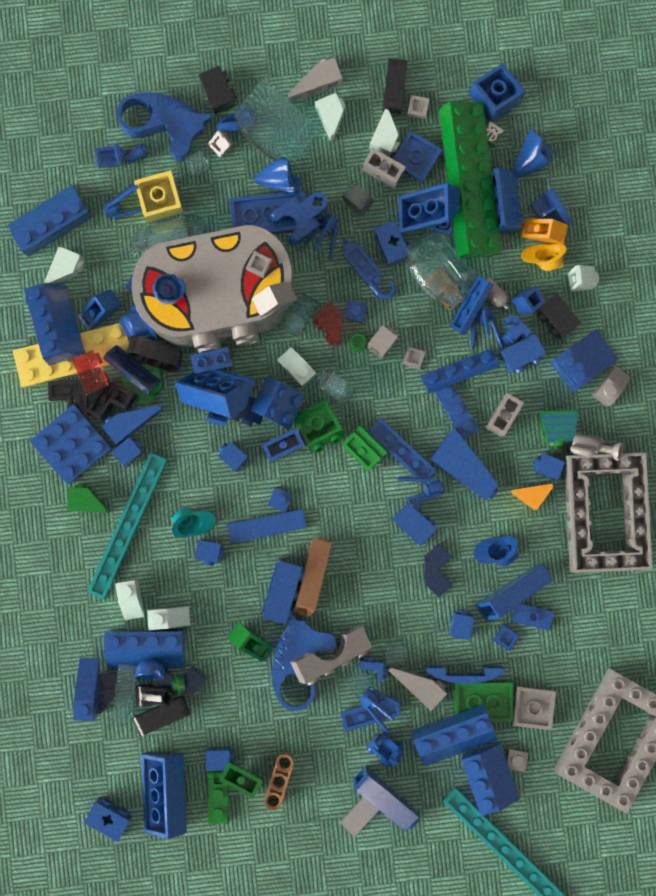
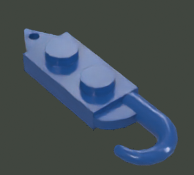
M342 239L343 257L364 283L368 285L379 299H391L396 293L395 283L393 281L390 283L392 286L391 292L383 293L377 286L382 280L380 269L358 242L353 243Z

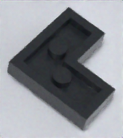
M88 380L48 382L49 401H68V408L76 404L89 419V415L86 413L89 407Z
M105 380L86 413L104 422L113 405L128 412L138 395L131 390Z

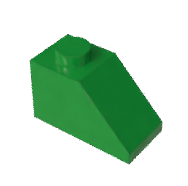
M75 484V487H69L67 510L109 513V508L93 489L86 488L87 484Z
M240 622L236 624L227 636L239 650L261 662L265 660L274 647Z
M230 762L227 763L219 778V781L253 799L263 782L262 778L257 774Z

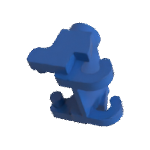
M509 315L503 321V326L505 327L509 322L512 325L510 329L506 330L505 335L501 339L510 346L517 338L525 339L531 333V330L517 316Z
M383 731L381 734L377 733L366 747L371 754H376L381 759V763L385 767H391L399 762L402 756L400 751L404 745L401 742L396 744Z

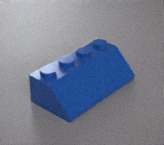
M73 185L14 220L8 226L22 252L29 257L91 219L92 215Z
M42 283L24 289L42 358L50 366L85 355L84 345L67 286Z
M216 369L197 374L193 371L176 381L175 385L181 403L233 418L246 408L255 382L252 378Z
M185 629L108 630L104 632V655L107 669H136L137 665L145 659L157 660L164 665L165 669L185 668Z
M484 704L411 731L417 752L425 766L498 740Z
M174 752L141 754L144 833L167 839L186 834L184 754Z

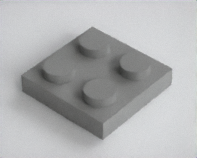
M516 686L512 725L552 730L556 691Z

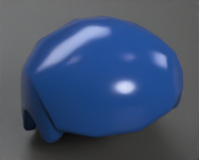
M175 274L159 276L152 287L155 298L163 304H175L182 299L186 290L184 281L177 278Z
M145 659L137 665L134 678L136 681H139L141 677H144L146 682H149L152 678L163 679L166 675V669L157 660Z

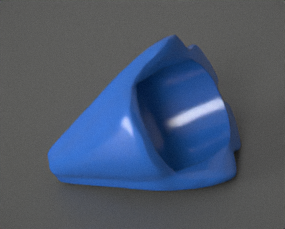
M531 129L528 132L513 169L515 177L518 178L544 168L551 163L552 148L542 140L540 135Z
M285 157L273 161L254 177V181H257L258 185L293 194H298L300 186L303 185V180L292 174L290 163Z

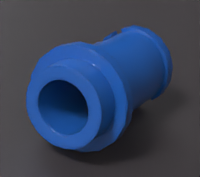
M144 143L141 145L137 144L138 147L124 153V157L129 165L142 157L146 158V155L149 154Z

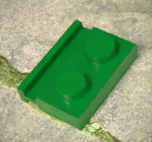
M362 424L341 444L367 471L388 452Z

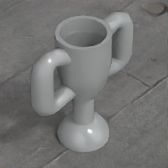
M577 433L570 450L574 454L592 456L600 452L612 454L616 461H620L624 443L619 442L614 446L604 445L605 440L602 437Z

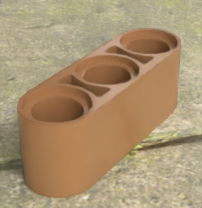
M282 751L277 756L264 800L265 806L269 810H277L282 804L294 764V757L289 751ZM287 757L290 760V764L284 766L280 763V759ZM281 776L285 781L283 784H277L274 778ZM275 795L279 801L271 803L268 798Z

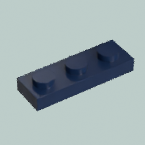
M118 345L114 346L103 357L106 362L146 395L151 393L161 382L139 362L127 358L126 352Z

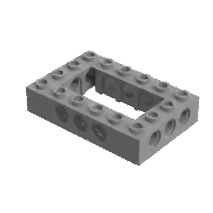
M623 453L620 461H616L612 454L565 456L564 471L570 572L653 570L646 453ZM622 473L626 550L590 551L593 546V542L590 540V525L592 523L589 521V506L591 504L588 502V486L590 485L589 479L585 475Z
M608 668L553 770L564 779L627 814L656 761V694ZM623 698L653 716L646 720V726L640 737L636 738L637 742L630 755H627L626 758L628 759L621 772L617 773L616 781L619 784L617 786L607 777H601L589 767H585Z

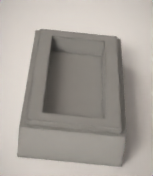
M362 797L340 823L355 837L379 810Z

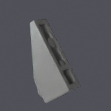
M335 57L322 59L288 93L289 104L342 86V76Z
M391 665L388 667V671L430 711L447 695L444 690L446 686L438 679L434 681L431 677Z

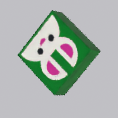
M490 120L486 124L488 144L494 147L505 132L503 128Z

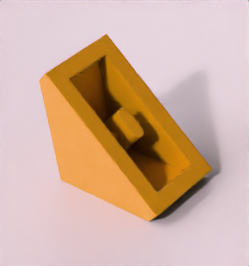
M547 484L514 489L511 492L533 510H537L552 490L553 485Z

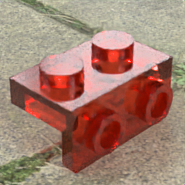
M93 349L71 359L86 395L108 387L107 382L110 381L106 370L102 371L100 364L103 361L99 352L95 353Z

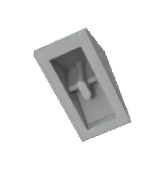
M289 281L268 286L254 296L252 300L262 317L296 301L297 298Z

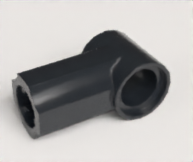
M151 684L136 686V706L147 707L155 705L166 707L170 706V702L173 700V693L170 692V689L156 688Z

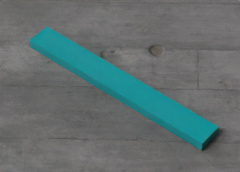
M150 452L87 593L106 600L168 459Z
M456 786L442 799V802L538 896H567L485 815L481 816L479 809Z

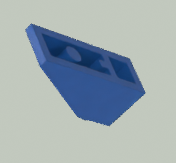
M157 405L116 414L115 416L112 414L104 420L105 424L102 428L116 445H120L164 409Z
M80 658L73 720L93 721L98 717L100 658Z

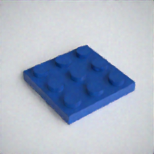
M76 404L70 406L30 440L32 445L67 485L112 448Z

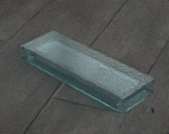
M118 663L111 721L131 722L136 686L134 674L138 664Z

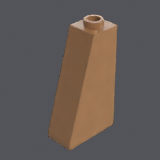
M317 537L316 539L313 538L310 542L303 567V580L299 582L297 589L299 590L298 597L292 607L293 613L310 617L316 610L332 543L327 542V539Z

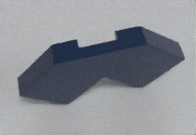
M439 543L424 556L425 585L438 597L452 585L439 571L452 556Z
M192 666L183 676L185 692L177 695V692L172 690L171 680L175 679V676L166 669L165 677L163 679H155L152 685L156 688L170 689L173 696L192 695L207 678Z
M117 672L99 674L98 714L105 710L119 692Z

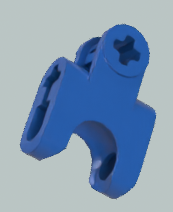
M321 192L311 194L304 201H302L299 195H295L272 212L270 219L275 224H279L287 219L293 220L296 223L295 231L288 238V243L295 247L321 227L317 218L327 211V198ZM315 201L321 202L322 206H315Z

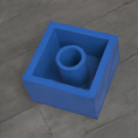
M502 63L472 82L469 95L475 102H483L484 113L493 122L521 104L526 91Z
M266 376L250 411L289 430L306 395L280 380Z

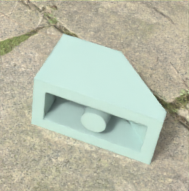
M336 93L315 101V109L330 142L335 139L345 109L343 99L338 98Z
M385 109L372 137L369 149L374 148L391 157L392 152H397L400 142H397L398 132L390 112Z
M58 247L44 282L46 284H60L76 277L84 268V258L77 253Z
M577 265L568 273L570 292L594 289L597 283H599L598 272H595V267Z
M289 348L277 359L301 388L316 376V372L293 348Z
M134 579L115 583L118 603L124 619L130 620L144 617L139 580Z
M189 606L151 608L148 610L149 630L170 629L190 625Z

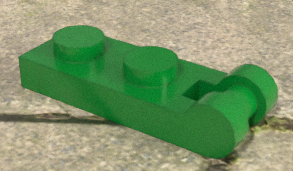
M208 771V824H228V785L223 782L215 783V778H220L223 771Z

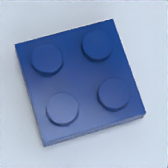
M409 131L393 160L406 166L404 173L423 183L443 149Z

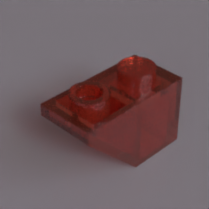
M330 301L313 315V324L319 331L322 329L325 332V339L331 346L334 344L338 347L340 345L343 315Z

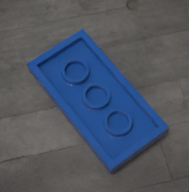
M300 191L298 194L286 192L229 198L232 227L252 225L261 227L270 233L295 231L297 225L293 220L287 219L279 224H275L270 219L272 212L295 195H299L302 201L306 199L305 191Z

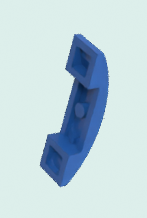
M425 665L426 672L432 676L458 684L481 683L505 673V668L502 666H483V674L446 673L445 666Z

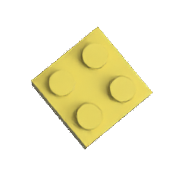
M171 170L134 181L135 185H138L136 190L147 223L184 213Z

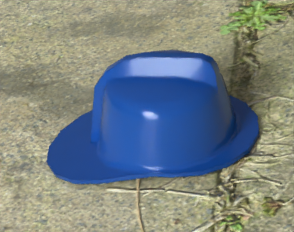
M132 305L130 313L119 319V324L128 337L141 336L158 342L155 332L140 316L136 306Z
M512 536L485 539L475 547L474 557L482 564L495 563L499 566H508L519 556L517 553L518 541Z

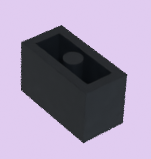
M220 65L199 74L200 81L215 115L235 107L234 100L237 99L233 88L229 89L227 84L230 82L226 71L222 72Z
M557 293L536 310L539 320L542 323L546 322L550 327V333L555 338L558 337L559 340L581 323Z

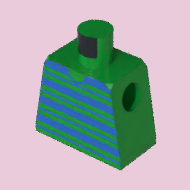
M578 410L539 412L538 417L544 443H553L554 454L565 453V442H572L576 434Z

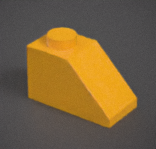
M525 218L521 237L546 243L564 244L568 225L554 219Z

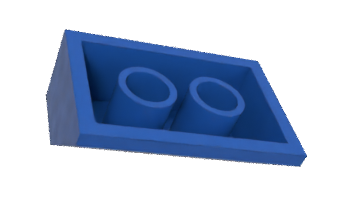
M495 168L492 172L499 234L518 232L524 223L523 215L519 212L521 197L517 196V189L519 188L518 177H515L514 171Z
M449 183L399 196V233L403 234L450 222L460 209V190Z
M277 558L261 613L263 618L286 624L287 620H291L293 609H291L292 601L296 602L299 590H296L297 584L302 582L304 571H301L302 566Z
M501 743L463 754L461 760L481 816L501 811L520 800Z

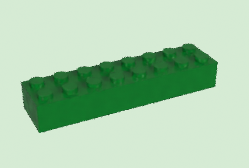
M449 101L439 109L447 180L449 184L460 190V209L452 219L457 258L492 257L502 252L484 105L483 102Z

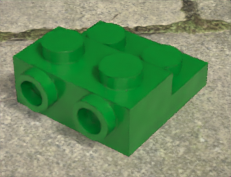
M326 399L297 413L294 419L311 453L313 451L315 453L323 451L325 445L331 442L336 444L345 435Z

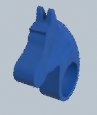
M142 92L129 95L119 103L117 108L120 128L130 137L143 138L162 131H168L172 142L170 146L171 155L174 160L179 162L188 159L193 141L201 134L203 135L204 126L212 122V115L201 114L187 103L160 93ZM140 105L152 111L151 118L146 125L134 128L124 123L122 120L123 114L131 106Z
M292 614L289 625L284 630L277 645L272 667V681L280 704L288 710L299 711L308 707L313 701L316 694L315 683L310 685L311 695L304 704L292 705L288 703L282 695L281 687L287 675L290 676L293 673L296 675L290 661L305 653L316 654L318 651L332 652L336 648L337 641L334 635L313 630L307 624V621H298L294 614Z

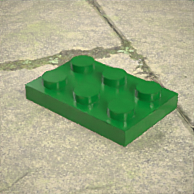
M513 682L454 683V715L484 704L491 722H513Z

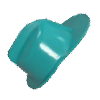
M188 507L182 508L174 515H171L173 522L172 534L178 538L205 534L213 528L216 522L215 516L209 511H195Z

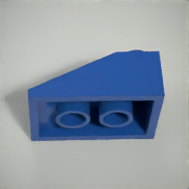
M595 329L550 361V363L573 393L616 362L618 358L597 329Z

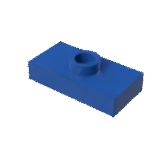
M519 604L513 609L511 621L549 631L554 612Z

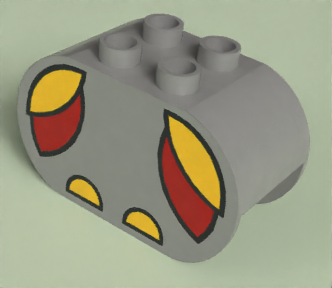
M245 225L162 242L152 246L140 257L135 266L132 276V296L140 316L162 339L175 346L194 347L198 349V353L221 349L220 342L230 339L236 341V346H246L259 342L258 334L276 327L289 312L292 302L261 317L252 298L270 285L289 281L294 291L291 263L281 242L272 233L261 227ZM254 250L273 259L265 278L245 269ZM175 274L177 278L184 281L186 290L181 300L175 304H163L155 298L152 287L159 276Z

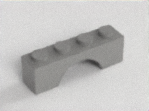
M355 626L340 634L338 650L330 658L322 660L313 653H305L290 661L299 682L311 685L317 682L318 677L323 674L327 676L335 672L334 668L350 664L352 658L366 655L368 653L367 650L372 648V645L363 626Z

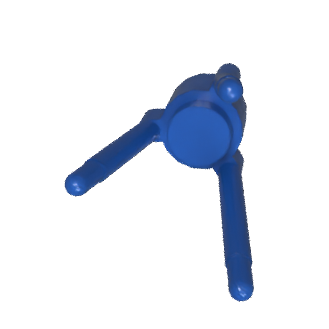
M133 183L115 198L102 205L109 218L115 217L117 220L124 216L142 212V208L120 213L122 207L119 202L138 189V185Z
M325 214L323 220L320 219L319 221L321 227L310 235L306 245L310 244L321 229L322 233L314 248V251H318L325 234L333 232L329 260H332L337 232L340 228L337 226L339 220L332 215Z
M482 306L472 323L470 347L474 348L478 321L479 324H484L487 337H490L488 323L491 322L501 349H504L493 318V312H490V306Z
M397 477L398 481L428 482L425 485L424 493L406 499V501H412L422 498L411 503L410 507L444 494L442 482L436 480L435 477Z
M368 688L359 701L362 702V706L367 709L386 734H389L390 731L371 708H377L391 721H395V718L377 703L379 701L377 696L397 705L400 702L379 692L375 688L373 690Z

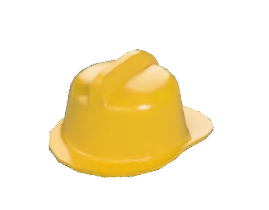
M564 244L532 245L522 251L521 258L527 263H537L544 271H552L564 266L563 255L566 253V246Z

